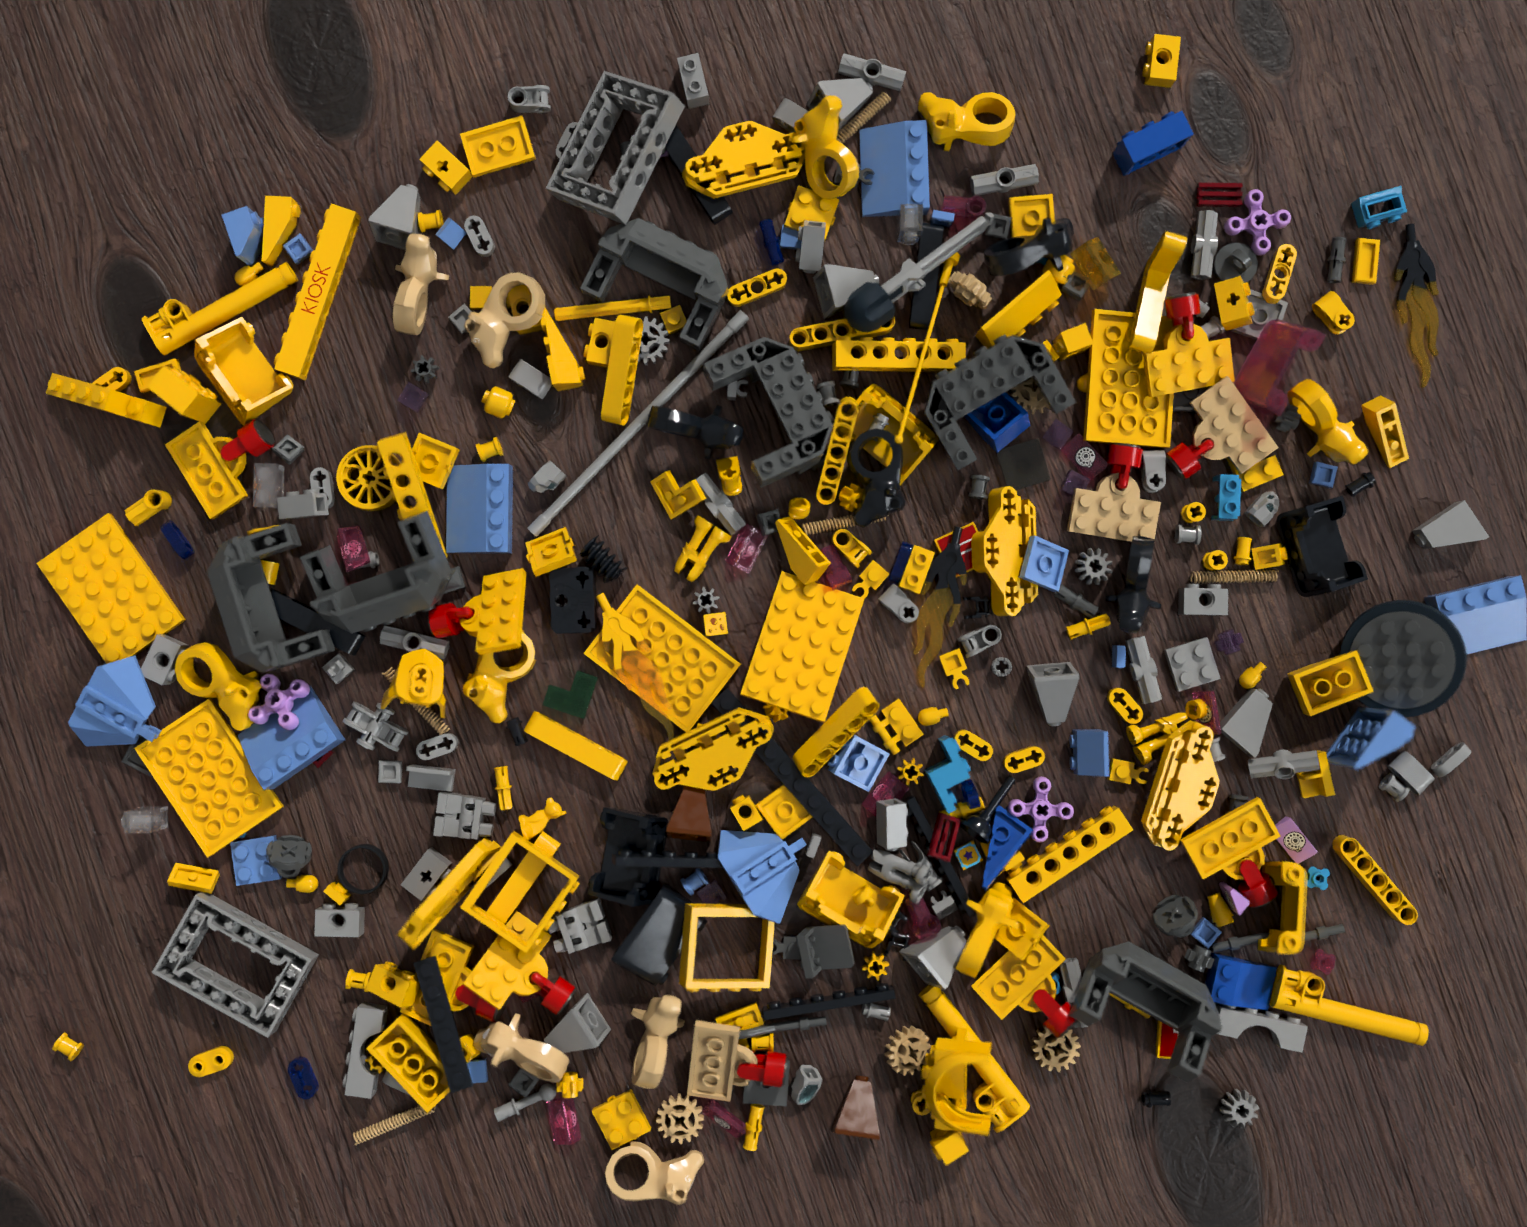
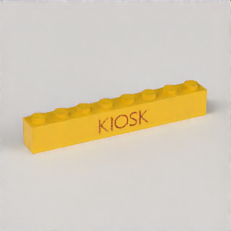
M332 203L330 208L325 211L323 228L317 234V246L310 254L309 269L303 275L302 289L295 298L296 307L294 312H291L289 315L287 333L283 334L280 353H277L274 359V369L280 373L306 381L361 221V216L355 211Z

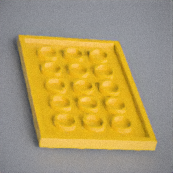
M1103 309L1092 310L1090 336L1094 344L1089 347L1083 441L1170 448L1174 393L1148 397L1143 353L1146 352L1129 348L1135 313ZM1161 316L1153 351L1164 349L1163 340L1165 335L1173 328L1172 318L1167 319L1166 316Z
M110 513L104 515L36 563L106 664L137 655L153 644L157 634H167L186 620L114 516Z
M782 571L740 695L824 723L864 599L816 582L804 585L796 575Z
M636 584L616 611L639 627L644 640L637 642L632 635L630 636L632 644L637 650L624 651L622 649V668L615 670L613 640L602 642L601 630L583 654L683 731L688 732L741 663Z
M211 698L162 729L159 737L154 739V741L146 740L134 748L207 858L284 807L273 789L263 790L250 768L238 737Z

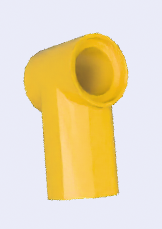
M149 490L142 499L125 510V515L135 526H139L159 511L168 509L172 503L171 495L162 490ZM157 495L160 496V503L158 505L155 502Z

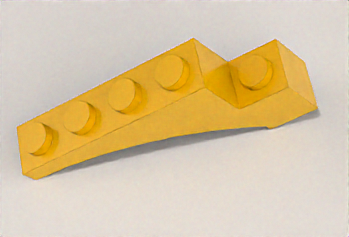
M52 373L46 394L159 428L167 408L148 400Z

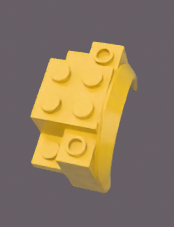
M958 1028L957 1035L952 1036V1039L937 1038L936 1045H932L930 1053H926L925 1065L922 1067V1079H925V1085L922 1087V1099H926V1108L931 1109V1119L935 1120V1129L989 1136L991 1115L966 1111L967 1064L989 1063L992 1043L968 1041L966 1028Z

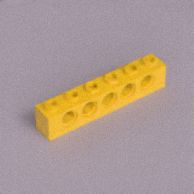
M839 337L832 344V371L916 372L919 363L916 350L922 351L924 342H916L915 338H904L903 341H895V338H882L881 341H873L872 337H862L858 341L851 340V337ZM930 338L921 372H941L944 369H947V371L956 367L954 364L966 357V342H959V339H946V342H937V339ZM851 349H857L860 352L861 356L859 359L852 356ZM873 349L880 350L882 353L881 359L874 357ZM896 349L902 351L903 359H898L895 356L894 351ZM938 350H942L945 353V360L938 357Z
M403 432L381 438L377 441L378 445L375 448L379 459L382 458L385 465L383 467L386 480H390L392 486L390 488L391 497L394 501L397 500L399 520L402 521L413 515L428 511L447 558L448 556L407 433ZM393 453L401 456L402 462L400 464L392 461L391 455ZM398 476H407L409 479V484H401L398 480ZM405 497H414L416 500V505H408L405 501Z
M1110 805L1103 808L1099 812V816L1094 819L1089 818L1081 824V828L1076 831L1071 830L1063 835V840L1058 843L1053 842L1045 847V852L1039 856L1038 854L1031 856L1026 860L1027 864L1021 868L1019 867L1014 871L1010 870L1006 880L1020 901L1025 903L1133 831L1121 810L1116 806L1111 807ZM1107 822L1109 829L1106 833L1102 834L1100 826L1102 823ZM1090 835V843L1083 846L1081 843L1082 837ZM1071 847L1073 850L1072 855L1065 858L1063 850ZM1049 859H1053L1054 867L1050 870H1046L1044 866L1045 862ZM1031 871L1036 872L1035 880L1028 882L1026 880L1027 874Z

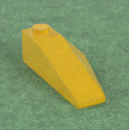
M545 307L542 314L543 317L540 320L543 332L546 333L544 344L547 353H550L547 356L552 385L557 391L582 387V380L586 379L583 366L579 367L578 362Z

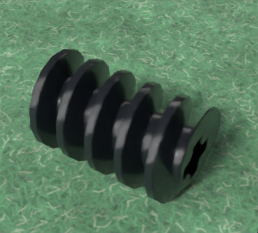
M596 536L583 547L579 555L581 557L587 556L585 560L587 564L594 562L591 569H599L598 577L605 575L604 583L613 582L628 568L620 569L622 561L614 563L613 560L616 554L608 556L610 548L602 549L604 541L597 543L598 536Z

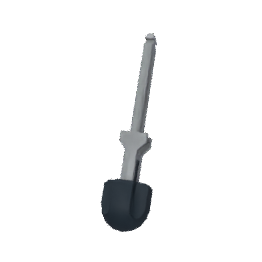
M985 213L984 217L980 216L918 263H914L910 258L902 263L901 272L882 286L878 283L866 282L849 296L844 308L845 317L850 326L860 332H871L891 320L895 313L893 303L907 292L919 291L925 287V282L922 280L925 275L986 231L988 225L991 227L994 215L992 213Z

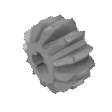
M1092 548L1087 549V554L1084 552L1079 554L1082 560H1075L1077 565H1081L1080 568L1075 569L1076 573L1082 572L1079 580L1086 578L1087 585H1090L1092 581H1094L1095 585H1099L1100 579L1103 581L1108 580L1105 573H1112V570L1107 568L1108 565L1112 564V561H1105L1108 553L1101 555V549L1098 548L1093 552ZM1095 562V566H1097L1098 569L1093 570L1092 572V567H1090L1089 564Z
M1235 1088L1233 1095L1226 1092L1228 1098L1227 1100L1221 1099V1103L1224 1106L1219 1108L1220 1112L1224 1114L1223 1119L1226 1122L1230 1121L1232 1127L1239 1125L1240 1128L1244 1129L1245 1122L1252 1125L1251 1118H1258L1254 1111L1259 1109V1106L1255 1104V1097L1249 1096L1246 1090L1240 1093Z

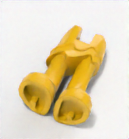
M699 515L694 520L695 532L689 544L686 542L684 548H682L674 571L680 574L688 561L694 564L686 578L690 582L695 581L704 571L706 562L714 549L720 543H727L732 538L730 534L715 526L701 552L698 553L697 549L700 543L713 527L711 522Z
M1179 712L1167 717H1160V719L1154 720L1156 723L1141 728L1135 724L1126 727L1128 739L1133 745L1142 742L1145 738L1161 732L1165 734L1133 747L1135 755L1143 765L1151 762V753L1165 746L1168 736L1178 729L1176 724L1188 719L1187 714Z

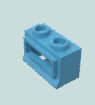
M1402 186L1359 197L1351 203L1358 228L1367 226V229H1372L1380 226V222L1386 220L1388 223H1393L1401 220V216L1407 212L1402 195ZM1392 200L1393 210L1370 216L1368 206Z
M1220 474L1214 476L1213 481L1219 482V494L1214 497L1215 502L1218 503V515L1211 516V520L1233 521L1238 519L1241 503V479H1239V475Z

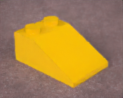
M1357 650L1287 673L1302 712L1308 716H1313L1374 692Z

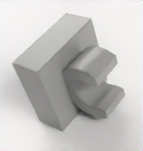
M740 380L728 384L727 400H736V394L742 398L747 397V392H741L739 387L741 385H748V381Z
M338 653L322 667L335 684H339L355 670L341 653Z
M943 890L941 891L942 901L938 902L933 896L931 897L932 908L939 920L958 910L951 895L947 896Z

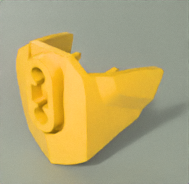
M426 649L414 650L402 655L390 687L383 695L380 709H385L392 699L399 697L400 704L405 702L425 705L426 708H429L430 705L437 703L440 706L441 718H445L446 699L443 693V661Z

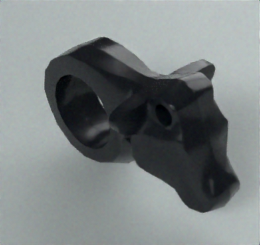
M1050 218L1043 219L1042 225L1038 227L1036 233L1032 236H1017L992 244L984 252L985 264L990 275L1004 276L1019 272L1043 257L1048 258L1058 272L1063 270L1061 255L1070 253L1073 247L1072 236L1074 235L1072 222L1068 218H1061L1051 223Z
M719 405L716 406L713 414L705 418L658 406H652L648 415L647 427L700 440L705 448V459H711L713 449H731L732 446L740 445L743 438V428L721 417L722 406Z
M871 429L860 434L853 443L851 453H847V463L850 471L865 485L860 506L853 514L855 525L859 527H867L875 520L903 510L905 506V499L900 489L903 449L901 444L895 443V436L886 430ZM874 439L887 441L893 453L891 463L887 468L878 472L866 470L861 463L860 457L865 444Z
M1133 536L1124 589L1118 595H1108L1105 599L1106 602L1116 603V618L1119 622V628L1127 633H1137L1146 620L1149 608L1161 609L1162 605L1150 600L1146 592L1155 539L1144 536Z

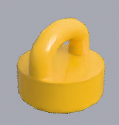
M793 498L789 501L788 514L793 519H804L810 513L811 504L805 498Z
M864 885L852 895V900L856 905L863 903L867 907H872L874 901L871 895L874 891L869 885Z

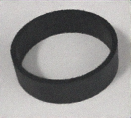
M357 845L347 850L340 858L337 868L338 877L341 884L350 892L356 894L370 893L385 882L389 872L388 860L385 854L373 845ZM354 849H369L375 852L381 859L383 876L376 887L368 890L358 889L352 886L345 878L343 871L344 861L347 855Z

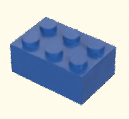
M1174 111L1169 112L1161 118V121L1157 123L1151 121L1142 126V130L1136 133L1133 130L1122 136V140L1117 143L1113 155L1123 176L1183 148L1194 135L1183 111L1174 114Z

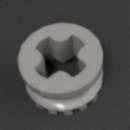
M998 657L991 664L992 672L1000 677L1007 676L1012 671V663L1005 657ZM1001 660L1003 664H1007L1004 673L996 669V665H999Z

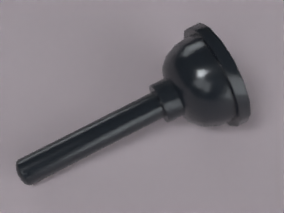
M1009 775L985 810L978 815H970L965 820H961L960 827L978 841L988 844L991 835L990 817L1016 781L1015 778Z

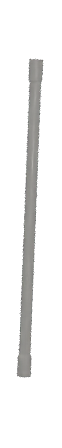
M739 310L720 333L527 529L537 537L550 524L551 520L648 422L651 407H663L704 363L749 320L748 316Z

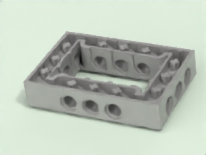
M604 71L546 189L560 201L626 225L685 106L672 92ZM623 109L642 115L641 123L635 135H632L631 143L625 155H622V161L615 175H612L609 185L613 191L602 188L599 184L593 185L587 183Z
M200 892L194 896L152 973L268 1038L277 1031L319 954L210 893ZM209 928L215 932L218 930L231 937L233 942L238 941L249 947L251 952H257L265 956L275 965L287 962L282 973L276 977L275 981L277 982L272 991L264 999L192 959Z

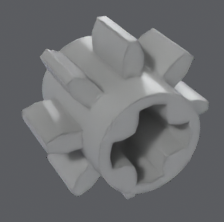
M702 587L703 593H694L698 597V601H694L693 604L700 605L698 612H701L704 608L710 614L712 606L718 609V606L714 603L720 597L712 595L714 589L706 592L705 587ZM710 595L712 604L703 606L701 597Z

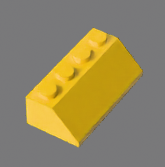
M1049 270L979 329L975 336L983 346H986L988 349L995 345L994 340L1004 334L1007 337H1021L1026 332L1024 328L1027 325L1031 324L1034 326L1043 318L1041 314L1046 309L1050 312L1059 304L1057 300L1062 294L1052 273Z
M402 1013L366 1048L427 1113L450 1092L437 1045L410 1016Z

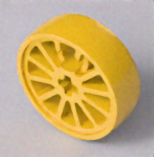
M375 445L360 446L348 452L342 458L336 474L337 486L342 497L353 507L364 511H380L396 502L392 499L391 493L384 498L379 490V487L382 486L390 491V487L383 484V480H386L385 476H382L383 467L378 470L383 459L378 457L372 467V454L377 453ZM367 454V467L361 460V457ZM392 454V461L396 464H400L398 458L394 454ZM355 460H357V462L359 463V465H357V464H352V463H353ZM354 469H359V477L356 480H352L351 472ZM399 475L398 480L403 485L405 484V475ZM374 476L375 480L369 481L367 477ZM347 482L352 483L354 485L348 488ZM362 486L356 498H354L352 491ZM373 489L380 498V501L377 503H373ZM366 490L368 499L367 504L361 502V499Z

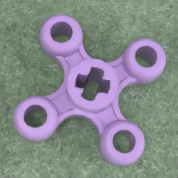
M1253 189L1244 197V203L1249 209L1248 217L1244 219L1235 216L1229 218L1224 224V230L1228 235L1232 236L1237 235L1243 230L1253 235L1251 249L1255 255L1261 256L1266 254L1271 248V242L1266 237L1267 228L1275 227L1281 229L1286 227L1291 221V215L1287 210L1283 209L1278 210L1272 215L1262 210L1263 193L1258 189Z
M273 674L263 675L260 679L262 689L268 692L265 696V704L252 707L248 713L249 719L258 725H262L268 721L271 714L278 713L279 725L286 730H294L299 724V719L291 712L294 704L293 700L306 697L310 692V686L304 680L296 679L291 682L288 689L280 690V680Z
M1043 776L1037 777L1033 781L1036 795L1032 802L1025 803L1019 799H1013L1007 806L1008 812L1015 817H1020L1023 814H1029L1033 817L1034 825L1031 828L1033 832L1030 836L1035 842L1039 843L1046 841L1048 838L1046 821L1049 817L1057 816L1060 819L1068 820L1074 814V808L1067 802H1061L1056 805L1049 803L1047 795L1051 789V782ZM1044 782L1045 787L1040 789L1039 784ZM1016 804L1020 806L1018 811L1013 810ZM1038 805L1045 806L1043 808L1045 811L1042 814L1037 812ZM1067 807V813L1062 814V809ZM1042 830V835L1037 837V831Z

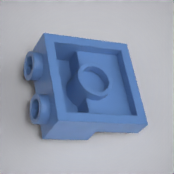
M854 734L828 761V770L869 792L890 753Z

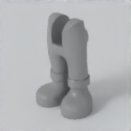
M874 849L871 856L874 861L869 863L868 870L887 882L900 885L905 889L909 888L911 890L910 900L918 904L927 889V881L931 877L932 868L927 865L919 867L916 863L907 861L888 851Z

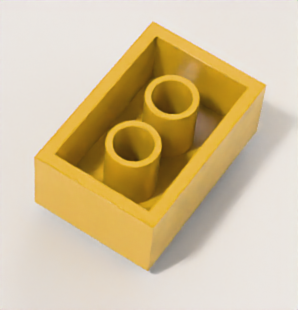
M163 366L147 385L149 389L181 415L204 422V424L209 421L222 405L216 399L218 397L216 393L200 385L201 381L193 375H189L183 370L180 371L176 367L171 369Z

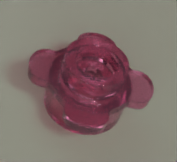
M1318 949L1315 951V959L1311 962L1310 966L1315 971L1320 970L1323 974L1329 975L1335 966L1336 957L1333 954L1328 955L1323 950Z

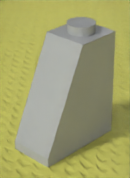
M1465 500L1453 503L1412 530L1416 543L1424 549L1485 540L1489 537Z
M1260 688L1248 689L1216 727L1218 731L1247 756L1256 758L1259 753L1273 705L1268 700L1269 695Z

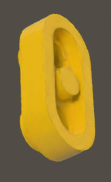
M219 1046L199 1053L189 1061V1072L195 1077H203L221 1071L231 1065L234 1054L227 1046ZM217 1056H221L223 1062H219ZM197 1063L201 1064V1070L196 1067Z

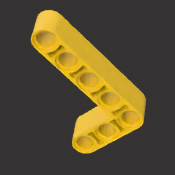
M1164 231L1150 255L1143 274L1129 348L1149 354L1152 353L1157 340L1169 277L1183 254L1187 237Z

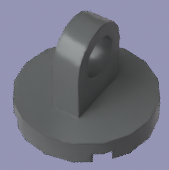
M1235 242L1225 245L1216 253L1213 259V272L1219 282L1241 276L1244 283L1253 278L1257 271L1258 262L1255 253L1250 247L1242 243Z
M295 835L278 837L277 841L273 842L272 840L266 848L268 863L277 868L278 874L284 878L297 876L300 868L309 863L312 857L311 844L305 842L304 838Z
M1172 895L1158 903L1156 906L1157 910L1153 913V920L1156 927L1162 933L1185 937L1193 932L1198 911L1196 905L1189 897Z

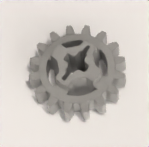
M645 316L643 321L640 345L642 353H639L638 363L643 360L644 365L648 364V360L655 364L656 357L663 359L662 351L668 352L665 344H670V340L664 338L668 335V331H662L664 328L663 323L656 325V318L649 322L648 317ZM650 328L656 330L660 336L653 335ZM645 337H649L650 340L647 345H644L642 342ZM655 347H658V349L655 352L650 354L651 350H653Z

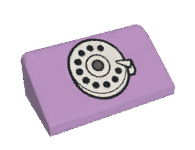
M1285 816L1275 824L1281 836L1276 840L1295 863L1299 864L1317 853V850L1291 818Z
M1220 882L1219 886L1226 904L1236 914L1241 915L1250 904L1249 901L1226 883Z

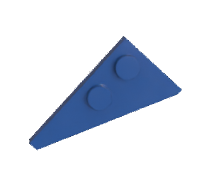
M1000 805L996 808L983 876L982 888L985 891L1033 832V829L1011 815Z

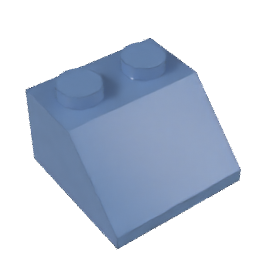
M245 206L222 214V218L236 257L252 267L256 264L262 251L264 218L259 217L256 211L253 212L249 207Z
M1100 729L1073 730V735L1069 737L1070 748H1073V757H1070V769L1073 770V773L1086 776H1109L1108 731Z

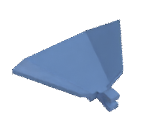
M135 655L96 667L88 685L84 687L77 700L76 708L68 721L70 728L85 746L136 744L139 735L152 742L159 737L162 731L154 726L145 724L156 708V705Z
M720 830L717 858L753 915L780 924L800 871L794 853L807 844L801 838L788 846L786 841H783L774 833Z

